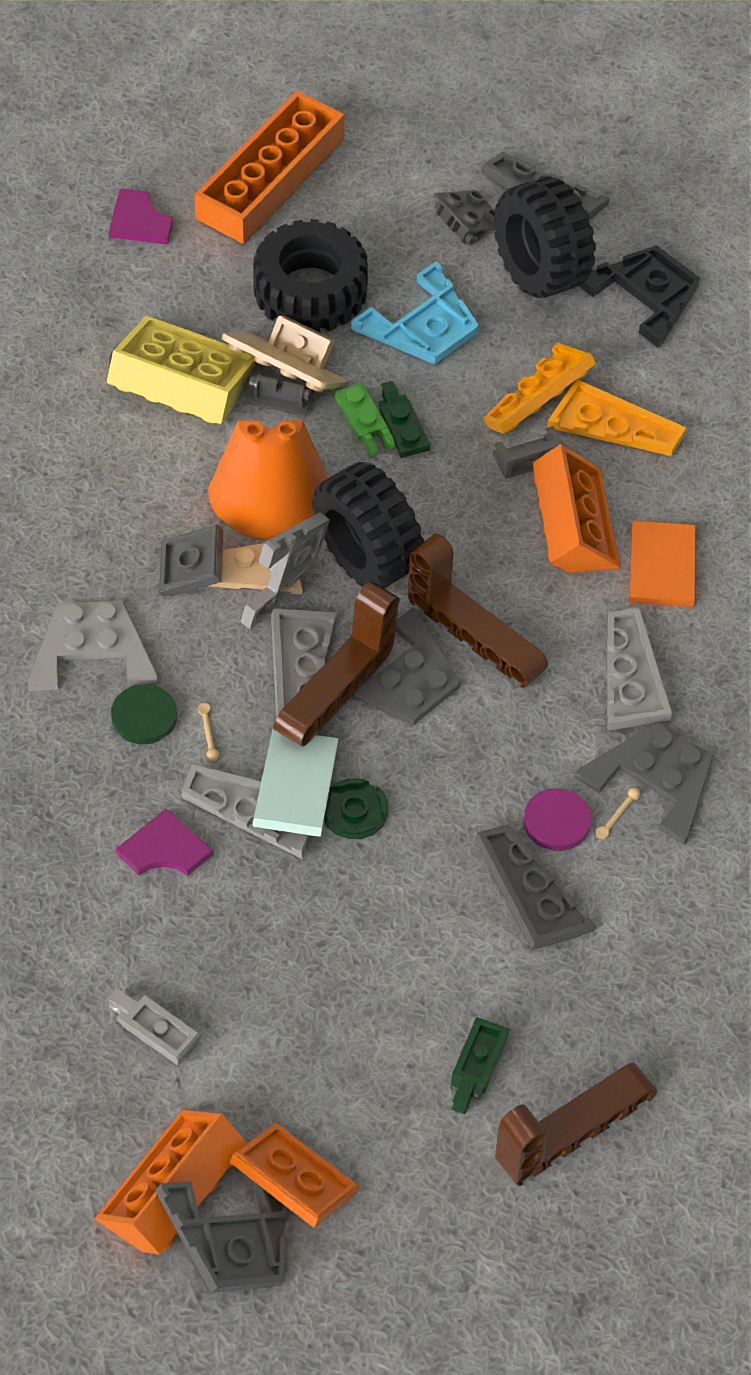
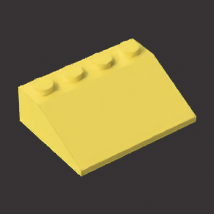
M146 315L113 350L107 383L116 386L121 391L133 392L144 396L151 402H161L172 406L176 411L188 412L202 417L206 422L222 424L235 405L256 361L254 360L255 356L248 352L243 354L233 351L228 347V344Z

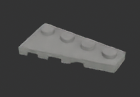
M632 608L608 612L607 731L671 721L672 711L640 609Z
M272 609L271 630L276 718L288 702L325 664L337 612Z
M191 764L181 791L182 799L302 859L310 835L253 827L261 781Z

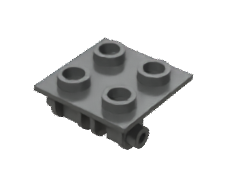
M470 190L434 194L438 200L435 204L436 214L445 221L448 227L451 226L453 232L458 231L456 235L463 243L467 242L469 245H473L478 240L477 234L479 231L496 230V227L493 225V218L496 216L495 209L486 202L485 196L481 192Z

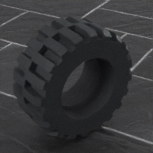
M550 176L508 188L499 198V202L495 207L496 216L493 218V225L496 227L494 236L495 241L498 242L499 248L497 250L499 256H502L503 266L506 272L511 274L512 281L520 285V290L536 298H546L584 284L593 271L592 267L596 259L594 256L596 242L593 241L594 230L588 220L590 218L587 210H584L580 197L574 194V189L570 185L565 184L564 181Z
M310 219V222L297 220L292 225L284 224L279 226L277 232H270L256 249V255L253 260L254 296L256 297V303L260 310L264 309V315L271 321L280 315H284L319 333L320 328L324 327L328 331L336 329L338 322L345 325L351 321L352 314L356 316L361 311L362 304L365 303L367 298L368 262L366 251L355 236L351 237V233L343 227L339 229L332 222L327 221L325 224L319 223L317 219ZM303 268H318L334 276L322 282L306 283L297 281L289 277L288 274Z
M356 462L318 484L312 497V509L315 510V514L321 512L330 519L324 536L327 543L326 546L330 553H333L335 556V561L338 565L345 569L346 574L351 579L354 578L361 587L368 581H372L382 588H386L408 575L410 554L424 542V538L421 536L422 530L420 524L415 519L412 507L408 505L407 498L402 491L398 490L396 483L391 478H388L382 469L376 468L375 465L366 462Z

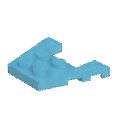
M437 261L417 274L416 283L433 295L430 299L394 324L370 307L351 320V329L434 365L476 336L479 331L478 323L463 300H459L453 290V284L449 279L445 278L442 273V267Z

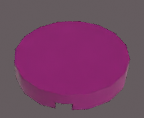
M549 789L539 792L530 799L524 812V827L527 835L537 845L543 848H552L556 851L575 848L585 840L591 826V813L587 803L579 795L566 789Z

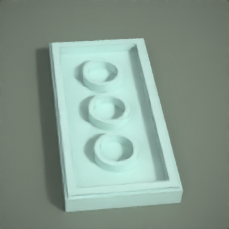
M272 729L253 819V827L321 837L338 738L316 735L306 746L302 747Z

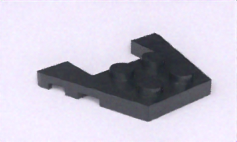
M658 245L623 256V261L611 265L608 262L597 265V270L592 271L585 283L579 287L592 297L613 282L623 287L655 312V314L639 325L638 333L659 348L699 287L700 277Z

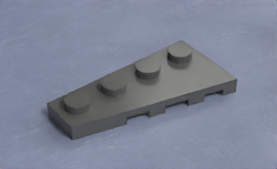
M504 152L484 163L482 172L506 189L545 176L561 179L560 176L551 172L550 174H541L536 171V166ZM576 184L572 187L574 194L578 195L582 200L584 210H587L590 218L588 220L596 216L609 204L610 198L600 194L597 198L587 194V188Z
M509 825L477 833L475 841L531 950L571 940L595 930L596 925L589 917L584 918L576 909L578 904L569 894L565 896L555 885L556 879L548 870L544 871L534 861L535 855Z

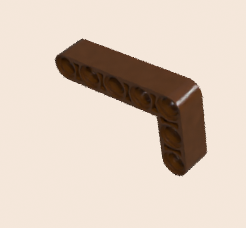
M438 533L432 534L410 554L408 599L413 606L417 604L424 610L423 613L437 624L439 622L448 628L447 631L461 642L463 640L473 647L471 650L483 659L491 660L497 665L496 669L510 679L513 677L522 684L520 687L525 688L548 667L546 656L540 649L451 583L453 548L444 536Z
M368 581L361 588L355 601L351 637L280 711L274 722L273 728L275 731L302 747L306 746L389 656L394 644L399 608L398 596L372 581Z
M629 1063L540 1121L536 1119L526 1105H518L510 1110L499 1123L495 1158L515 1184L522 1186L523 1183L521 1181L532 1174L534 1177L552 1166L550 1162L561 1155L564 1158L581 1147L579 1143L589 1137L593 1139L610 1128L608 1124L618 1118L622 1120L638 1110L636 1106L645 1100L650 1102L656 1096L657 1089L635 1063Z

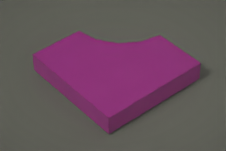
M120 188L109 229V237L168 245L173 217L161 214L153 208L149 201V192Z
M165 809L117 847L116 854L139 875L153 868L168 867L177 869L188 876L213 856V850L169 810Z

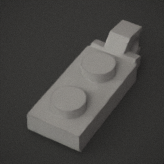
M116 988L108 997V1007L119 1014L116 1017L117 1021L125 1029L176 1065H179L200 1041V1034L146 995L143 997L136 995L132 999Z

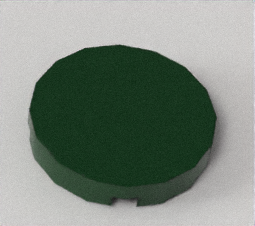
M149 684L132 686L122 691L115 698L111 707L112 725L121 737L128 742L140 745L153 744L173 731L177 722L176 703L172 696L161 687Z
M345 779L330 787L324 822L326 827L334 834L346 839H364L374 835L384 826L388 817V800L378 786L374 787L369 784V781L364 779Z

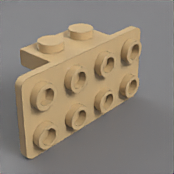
M284 315L278 316L269 341L248 331L224 332L221 338L229 343L228 347L231 350L243 354L248 352L255 356L254 360L265 366L274 365L280 368V373L292 379L299 377L307 381L306 386L312 390L323 392L324 389L335 390L347 385V379L324 369L335 340Z

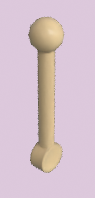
M201 703L198 705V713L202 715L208 744L206 756L208 760L216 761L219 758V752L214 746L208 715L211 707L208 703Z
M630 788L627 792L628 797L605 826L596 829L597 838L603 840L608 838L609 830L631 802L640 798L641 793L638 788Z

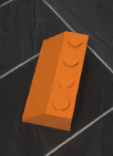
M560 444L532 462L535 475L534 483L537 486L539 497L538 506L542 513L543 532L548 546V559L553 566L567 573L620 569L601 468Z
M181 1110L94 1219L142 1252L160 1255L173 1244L174 1236L178 1232L160 1202L155 1189L161 1183L191 1181L198 1207L205 1197L217 1188L218 1181L227 1169L233 1166L230 1163L233 1153L246 1145L247 1142L222 1113Z

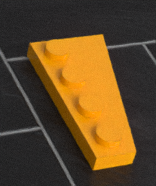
M557 342L551 348L553 355L548 360L547 358H542L535 365L537 371L530 377L524 376L517 383L518 390L515 393L506 394L483 417L486 425L490 429L502 434L515 430L521 421L529 415L537 413L543 404L563 393L564 388L573 381L584 377L587 371L596 365L592 354Z
M575 380L548 419L547 428L553 426L558 431L668 456L673 455L686 434V427L580 380Z

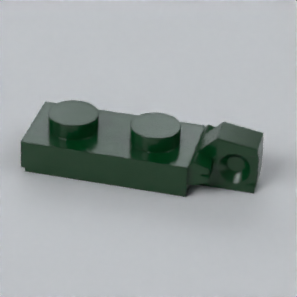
M393 381L382 383V397L384 400L379 401L380 414L392 434L400 457L404 458L430 451V443L410 400L407 399L405 394L399 396Z
M476 1017L452 1073L450 1089L456 1091L452 1101L454 1102L452 1110L465 1114L472 1097L481 1099L482 1094L485 1093L509 1036V1028Z

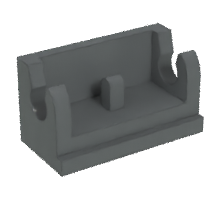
M553 426L546 428L548 434L544 435V438L506 449L502 442L495 443L496 450H493L492 454L505 479L534 471L532 462L560 444L565 446Z

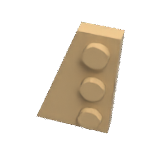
M264 543L223 550L222 580L220 583L210 585L209 587L261 589V591L266 588L271 573L268 571L269 569L258 562ZM300 579L291 588L284 585L280 591L302 595Z

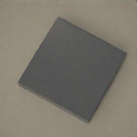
M218 524L161 541L159 593L162 596H174L221 582L223 529Z

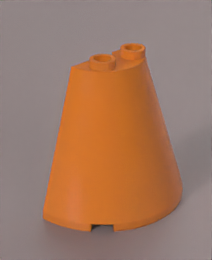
M261 420L237 421L208 487V496L211 507L217 517L233 528L235 532L254 539L269 540L305 519L314 516L315 510L312 509L314 491L318 484L328 479L329 476L303 420H280L279 424L273 428L263 426Z

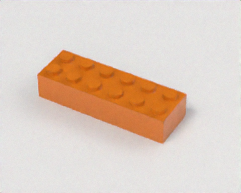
M296 90L194 194L195 219L244 244L344 140V114Z

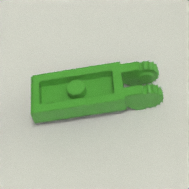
M363 382L334 392V398L370 457L377 455V446L372 437L378 435L387 451L395 449L392 434Z

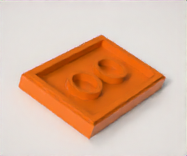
M632 520L629 603L694 607L695 525Z
M274 1123L233 1153L230 1160L233 1166L313 1228L352 1199L360 1187L278 1123Z

